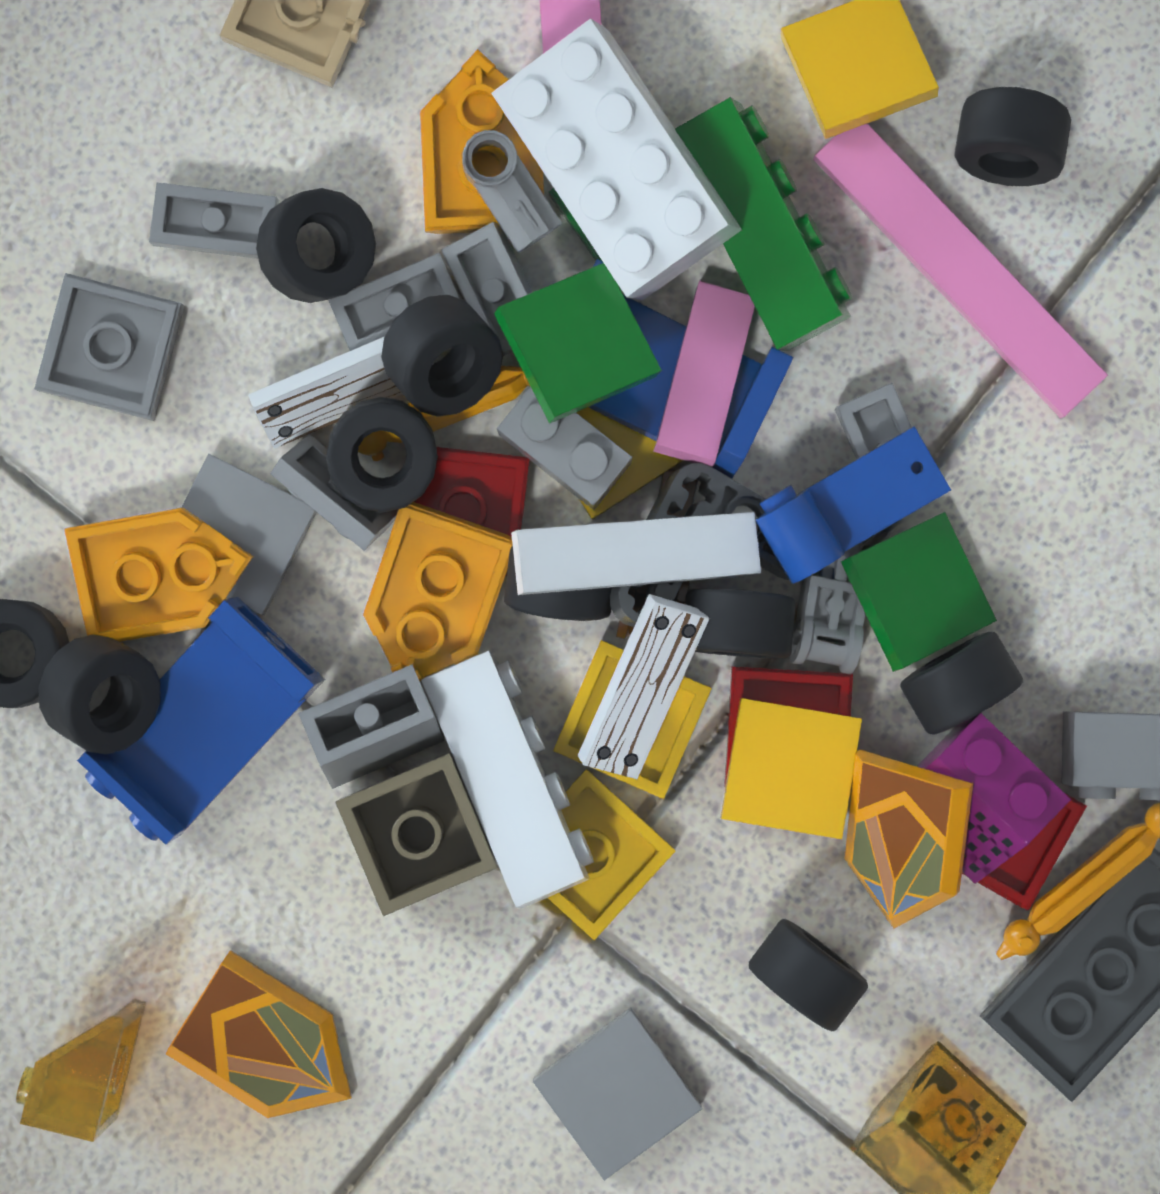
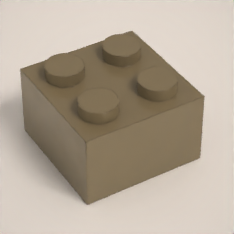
M451 752L345 796L335 802L383 916L498 868L496 858Z

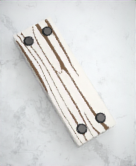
M384 337L248 394L252 407L274 449L338 422L344 412L360 401L378 397L393 399L402 395L401 391L385 372L381 358Z
M648 595L577 755L584 766L638 779L710 619L708 616L695 607L655 595Z

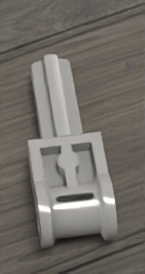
M861 543L845 551L842 557L821 569L819 577L811 575L802 580L798 610L793 628L792 653L789 656L790 662L802 665L805 660L836 665L839 666L840 672L852 674L857 667L863 644L865 612L840 561L859 553Z

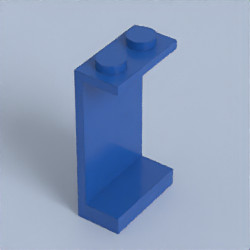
M597 259L593 267L602 264L603 262ZM623 295L662 371L657 377L591 405L588 408L656 441L686 326ZM771 347L762 364L742 355L716 461L712 468L731 479L734 477L743 463L794 357L774 347Z
M239 597L226 599L208 617L212 623L160 678V705L154 722L143 737L125 750L110 754L85 751L77 760L88 771L85 777L97 792L108 799L116 797L132 812L129 819L140 833L153 841H157L159 838L165 845L183 834L326 680Z

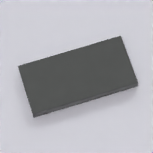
M1154 848L1148 858L1059 930L980 1015L986 1023L1071 1102L1076 1099L1160 1008V852Z

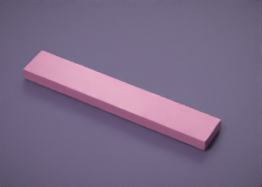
M868 124L836 135L815 154L813 160L1060 419L1065 417L1108 376Z

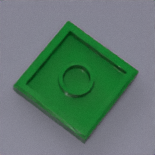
M604 263L501 305L494 313L549 424L651 380L662 371L617 282Z
M945 512L840 561L893 672L903 669L997 621Z

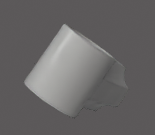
M484 130L474 134L466 142L462 152V164L466 178L476 188L517 253L532 246L562 225L555 211L517 155L513 142L505 134L496 130ZM495 146L505 153L508 163L501 174L494 177H485L474 169L472 164L473 156L482 147Z

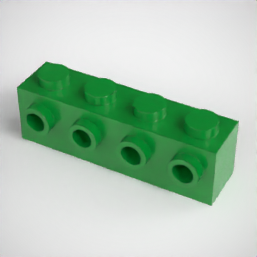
M729 97L675 128L742 229L724 242L723 245L776 349L789 351L850 318L851 315L844 303L852 300L851 292L836 267L827 271L817 249L825 245L824 240L812 217L808 213L800 217L789 195L797 192V188L782 160L778 159L773 163L771 162L762 144V141L769 138V133L754 106L751 105L744 109L741 103Z

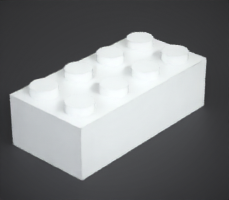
M589 19L491 93L626 297L645 300L742 230L607 28L594 20Z

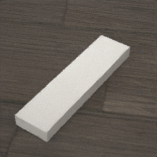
M754 512L522 529L511 533L518 595L754 576L761 573Z

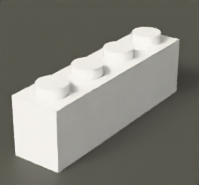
M487 651L422 679L421 681L516 908L527 907L589 880L590 878L585 866L594 862L591 851L580 828L570 832L561 811V809L570 806L567 794L556 772L546 776L537 754L546 750V746L533 716L525 719L521 717L514 697L523 694L509 660L499 664L497 657L490 651Z

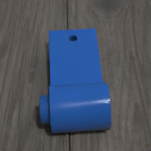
M914 426L796 494L792 485H789L761 501L759 504L764 514L756 518L755 522L791 584H794L830 565L842 557L845 551L948 493L951 491V488Z

